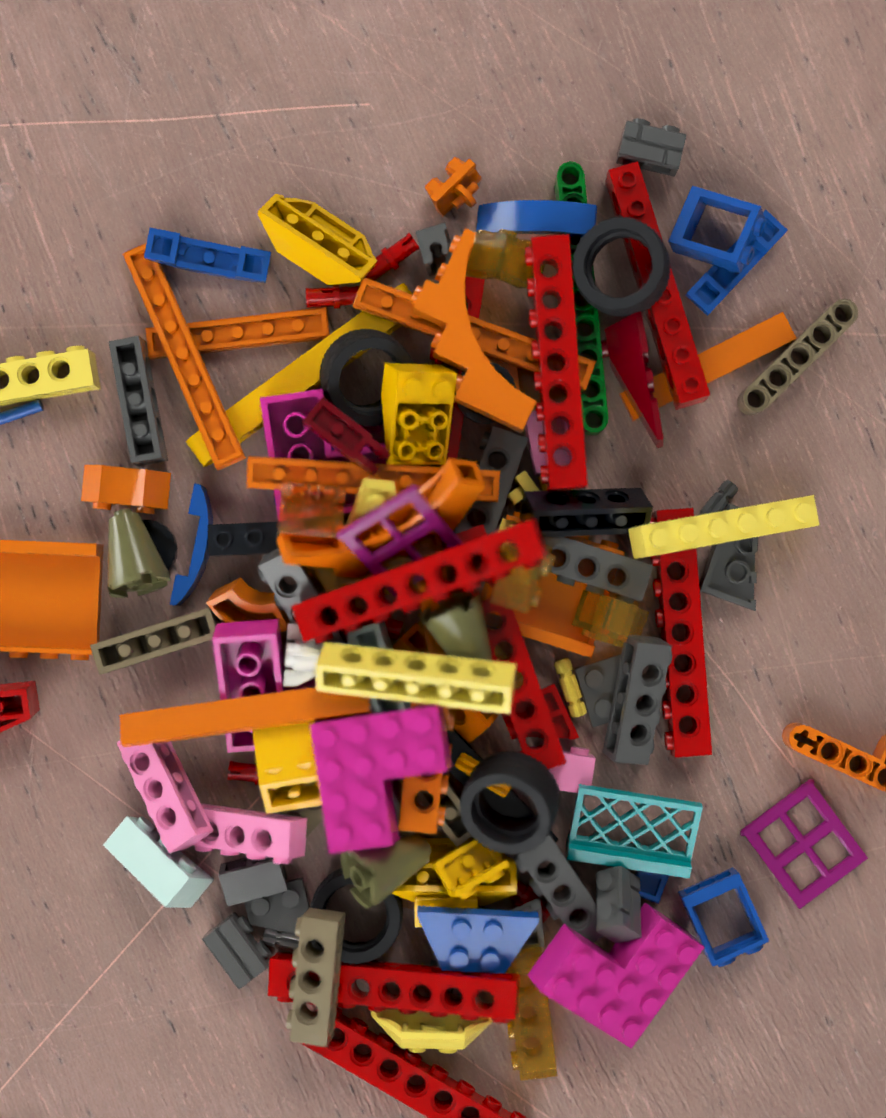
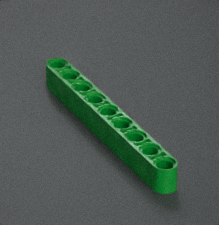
M569 161L559 167L555 178L556 201L587 204L585 174L580 164ZM572 174L576 177L577 183L568 185L564 183L562 176ZM570 243L571 265H573V257L577 245ZM593 265V266H592V277H593V280H594V282H595L594 265ZM572 273L573 292L575 295L580 293ZM574 302L576 326L586 323L592 329V334L587 337L579 335L577 330L576 333L578 355L589 353L596 361L589 383L597 387L598 395L589 398L581 391L584 434L594 436L602 432L608 424L598 309L590 303L586 306H579ZM590 413L598 415L601 420L600 427H589L586 424L585 416Z

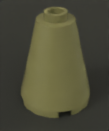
M121 509L114 512V516L109 519L108 529L109 595L116 598H127V592L137 591L138 596L166 587L168 585L167 581H171L170 574L139 513L132 512L131 509Z
M475 590L473 596L470 591L453 594L451 597L439 601V607L434 611H431L430 607H428L420 614L423 625L447 656L492 661L482 598L479 591Z
M412 834L399 837V840L391 846L342 852V872L344 878L350 877L355 886L350 889L355 899L363 907L370 908L378 905L424 867L430 860L431 847L424 837Z

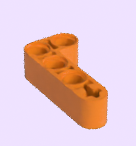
M790 723L784 728L782 739L784 744L790 749L886 792V782L880 784L877 778L878 773L886 769V734L878 741L873 755H870L801 723ZM799 733L813 741L808 745L797 741L794 735ZM830 742L833 746V752L828 758H823L821 749L824 744ZM854 756H859L861 760L860 767L855 771H851L849 766L850 760Z

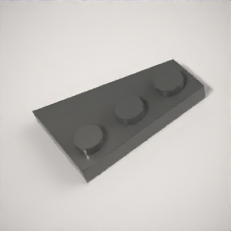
M727 504L725 511L741 507L735 506L733 504ZM758 537L712 545L699 582L700 592L756 611L754 583H757L755 553L758 551Z

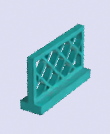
M579 784L570 833L566 842L567 860L612 867L623 866L631 870L690 879L692 870L691 860L703 805L699 802ZM584 794L598 796L602 804L589 812L583 804ZM620 800L629 801L633 809L619 816L612 805ZM651 805L660 806L664 813L650 821L643 810ZM608 809L615 820L602 828L594 817ZM681 810L694 811L692 820L682 826L673 816ZM639 814L645 825L632 833L624 822ZM670 819L676 830L662 837L655 827ZM587 821H590L597 830L590 836L577 835L578 827ZM620 825L628 835L620 841H614L606 833ZM651 830L658 841L650 846L641 845L637 838ZM682 835L687 842L685 851L672 850L667 843Z

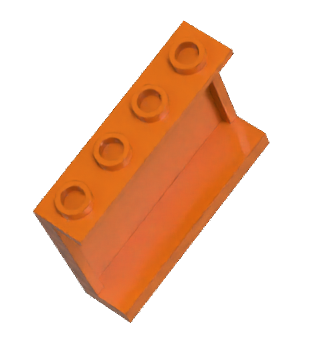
M514 511L513 516L507 514L505 517L507 520L522 523L520 512ZM590 535L564 536L624 556L625 553L618 550L619 544L601 539L599 544L589 541ZM558 549L552 550L548 556L549 563L554 567L562 566L565 562L564 553ZM503 551V554L507 559L515 560L518 557L517 555ZM582 559L578 564L579 573L585 577L590 576L594 572L593 562L589 559ZM523 566L510 569L512 575L504 578L503 582L522 636L592 658L595 648L593 646L610 592L604 591L603 596L586 591L587 584L575 581L574 586L556 581L558 575L547 571L543 577L527 572V570L524 571ZM617 568L611 569L607 577L611 585H613ZM486 582L481 592L482 600L488 599L492 593L491 586ZM495 611L487 613L485 616L486 625L499 628L502 623L501 615Z
M0 540V651L9 652V657L28 658V652L40 653V659H59V654H70V660H89V655H93L90 645L98 643L100 638L103 544Z

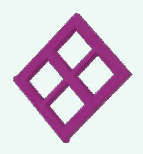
M417 485L410 486L337 532V539H341L373 575L388 571L382 562L403 549L413 561L422 559L423 557L412 546V543L433 530L449 547L447 549L463 544L418 491L419 487ZM410 502L425 521L402 534L387 516ZM380 522L394 540L372 553L357 535ZM416 575L413 579V585L423 580L424 577ZM385 587L393 597L397 596L396 590L393 587Z
M813 779L807 780L740 831V835L747 838L798 909L804 907L868 859L814 786L815 781ZM808 797L824 821L803 836L786 812ZM780 818L796 839V842L775 857L758 833ZM833 831L850 855L828 870L812 849V846ZM805 852L821 873V876L800 891L784 867Z

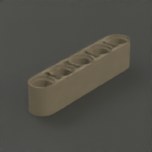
M840 299L828 307L740 393L737 400L739 410L749 416L756 415L765 410L856 321L858 317L856 304L849 299ZM835 309L844 311L846 314L845 322L837 320ZM814 330H819L824 334V343L821 344L814 340ZM792 351L801 353L803 356L802 365L795 364L792 361ZM770 372H776L781 376L782 383L780 386H774L770 382ZM749 393H755L760 398V406L758 408L749 405L747 401Z

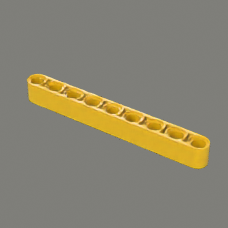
M405 283L395 287V289L412 294ZM362 311L226 410L239 443H242L264 427L260 397L309 391L321 385L320 366L326 350L338 337L349 333V331L360 329H373L390 335L400 328L401 325ZM369 349L361 350L357 354L350 357L343 368L352 363L354 360H356L362 354L367 352ZM198 430L187 439L186 444L202 466L207 467L213 464V461Z

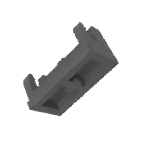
M445 223L415 231L429 277L437 275L435 258H440L443 255L446 258L447 265L451 258L448 245L451 241Z
M245 857L222 863L220 866L218 877L227 907L288 890L286 882L288 877L285 865L273 863V858L265 857L263 860H251Z

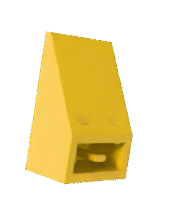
M384 364L381 397L385 449L391 454L386 460L388 465H444L446 463L457 378L456 372L443 365Z
M317 721L252 730L259 785L267 814L322 805L310 724Z

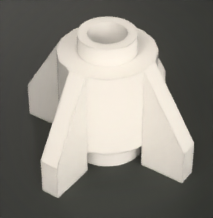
M288 624L287 640L294 641V643H286L284 665L285 668H292V670L284 671L283 687H298L316 677V663L325 642L316 644L314 639L304 642L298 625Z

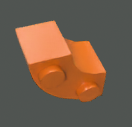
M84 465L81 501L92 502L93 509L111 510L112 505L136 507V513L154 515L155 509L168 510L171 473L107 465Z
M241 577L216 589L206 602L213 613L225 623L279 619L280 632L286 631L287 625L290 624V619L286 612L281 611L276 605L274 592H260L248 586Z

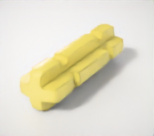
M569 658L557 660L554 662L557 674H560L561 677L559 681L565 700L569 702L570 716L573 718L583 716L587 713L584 702L580 699L582 695L576 676L571 671L573 670Z

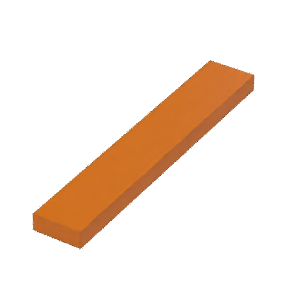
M327 307L187 323L200 354L323 340L330 335ZM155 327L145 328L149 359L168 358Z
M781 312L699 353L698 356L707 384L796 340L797 338L784 313ZM664 372L654 376L655 392L653 396L657 398L658 408H661L673 401ZM625 392L620 393L619 396L632 421L639 419Z

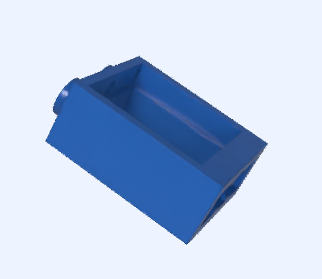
M692 186L668 243L674 253L741 274L744 265H749L754 254V247L752 246L756 237H761L763 234L766 219L762 207ZM706 205L748 217L733 253L691 241Z
M732 867L678 891L699 942L705 947L703 951L707 960L713 967L716 965L719 967L729 965L735 961L736 956L745 952L746 954L756 953L763 948V944L770 942L743 880L735 868ZM735 889L753 931L712 949L694 906Z

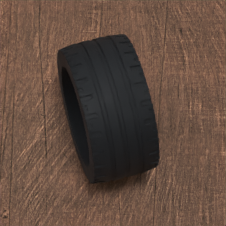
M628 217L609 218V220H603L594 225L581 238L573 257V275L578 290L593 307L608 315L629 316L651 308L663 295L670 278V258L666 246L659 235L647 224ZM618 238H632L640 241L647 247L652 257V271L649 279L638 292L627 297L614 298L608 296L596 287L592 277V266L596 255L606 244Z
M373 329L353 330L338 337L326 350L320 366V383L327 401L362 426L383 424L382 398L375 403L361 406L351 403L344 397L340 390L339 379L342 368L349 358L361 350L375 348L387 353L394 363L414 364L407 350L397 340L384 332Z
M515 751L497 752L481 760L471 772L462 791L460 816L469 834L479 843L483 844V846L505 854L525 853L539 846L553 826L560 800L558 784L550 770L536 758ZM498 784L516 787L527 794L534 802L538 815L522 820L504 817L493 810L487 803L482 789L489 785Z
M342 868L329 874L320 883L313 896L310 908L326 910L329 899L338 889L353 884L350 877L344 878ZM390 894L383 900L386 905L387 919L384 928L375 938L367 942L355 943L343 939L341 958L343 963L362 964L370 962L389 950L396 941L402 925L403 904L401 897ZM315 940L319 947L324 950L322 943L318 940Z

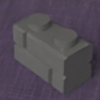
M635 118L632 122L626 121L616 163L627 165L638 161L640 169L675 177L679 169L686 134L680 133V129L675 126L664 125L662 129L650 126L649 121Z
M623 866L612 867L596 873V932L614 943H622L641 937L640 878L630 873Z
M234 912L208 931L202 940L236 987L241 989L269 967L271 952L267 945L263 944L262 940L257 942L251 934L253 927L249 924L248 919L243 915L239 918L237 913Z

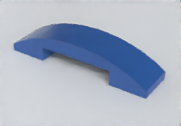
M517 200L483 204L478 206L476 236L506 237L507 234H569V237H583L589 229L596 225L597 206L586 203L551 200Z
M767 210L763 212L766 219L764 232L761 237H756L752 246L754 247L752 260L749 265H744L741 274L713 265L685 294L707 316L788 231ZM738 240L726 252L733 253Z
M150 227L144 258L197 273L266 283L271 252L245 246L237 248L183 237L180 233Z
M195 483L188 514L199 516L200 520L188 576L175 575L170 605L181 606L189 598L201 580L209 560L208 525H213L212 507L206 487Z

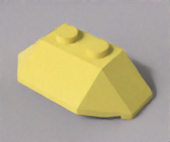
M386 1008L385 1011H371V1017L401 1048H408V1051L413 1053H422L426 1049H438L441 1053L452 1054L456 1053L457 1050H464L492 1023L491 1018L479 1017L478 1020L470 1021L460 1018V1015L448 1014L447 1017H432L429 1015V1012L417 1011L416 1014H402L398 1012V1009Z

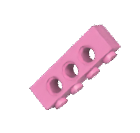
M120 740L117 742L122 759L132 774L134 784L141 793L147 806L148 814L153 819L159 831L161 841L166 846L168 853L188 849L214 831L171 741L125 748L121 746Z
M201 804L214 831L193 845L195 846V851L210 852L213 849H219L220 854L226 856H236L239 853L247 854L246 858L251 860H263L265 857L273 858V863L291 864L292 859L305 856L307 818Z

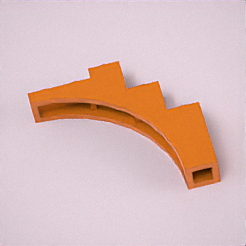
M465 228L461 236L455 235L450 245L449 252L452 253L448 265L442 263L437 272L435 280L439 281V283L436 284L426 279L423 287L419 285L416 287L410 303L414 304L413 314L445 328L444 331L438 330L432 341L431 347L435 349L434 358L466 373L465 376L459 374L456 379L454 402L522 433L537 401L514 388L495 370L482 352L471 329L465 302V277L467 263L473 250L477 233Z
M449 458L437 474L418 491L450 529L454 531L486 487V484L476 462ZM410 502L387 516L402 534L425 521ZM380 522L357 535L372 553L394 540ZM350 524L306 532L281 531L276 539L283 562L286 565L333 568L336 577L364 578L369 570L348 546L336 537L337 532ZM433 530L432 532H430V533H428V534H437V533ZM403 549L393 556L407 557L408 554Z

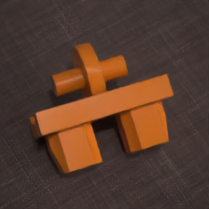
M454 157L445 168L450 176L448 180L443 183L436 177L432 178L425 185V189L437 212L443 217L453 207L458 210L465 203L472 208L477 203L473 194L479 189L477 183L482 178L476 170V164L471 159L464 162Z

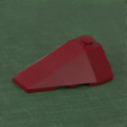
M640 311L604 329L605 339L601 340L602 357L609 359L612 372L656 448L663 447L664 437L657 398L653 396L655 392L653 372L647 365L649 363V349L642 312Z

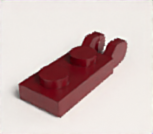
M323 397L302 421V424L352 463L355 461L359 467L373 476L379 470L372 461L360 454L362 450L367 446L377 457L385 461L391 455L387 449L372 438V434Z

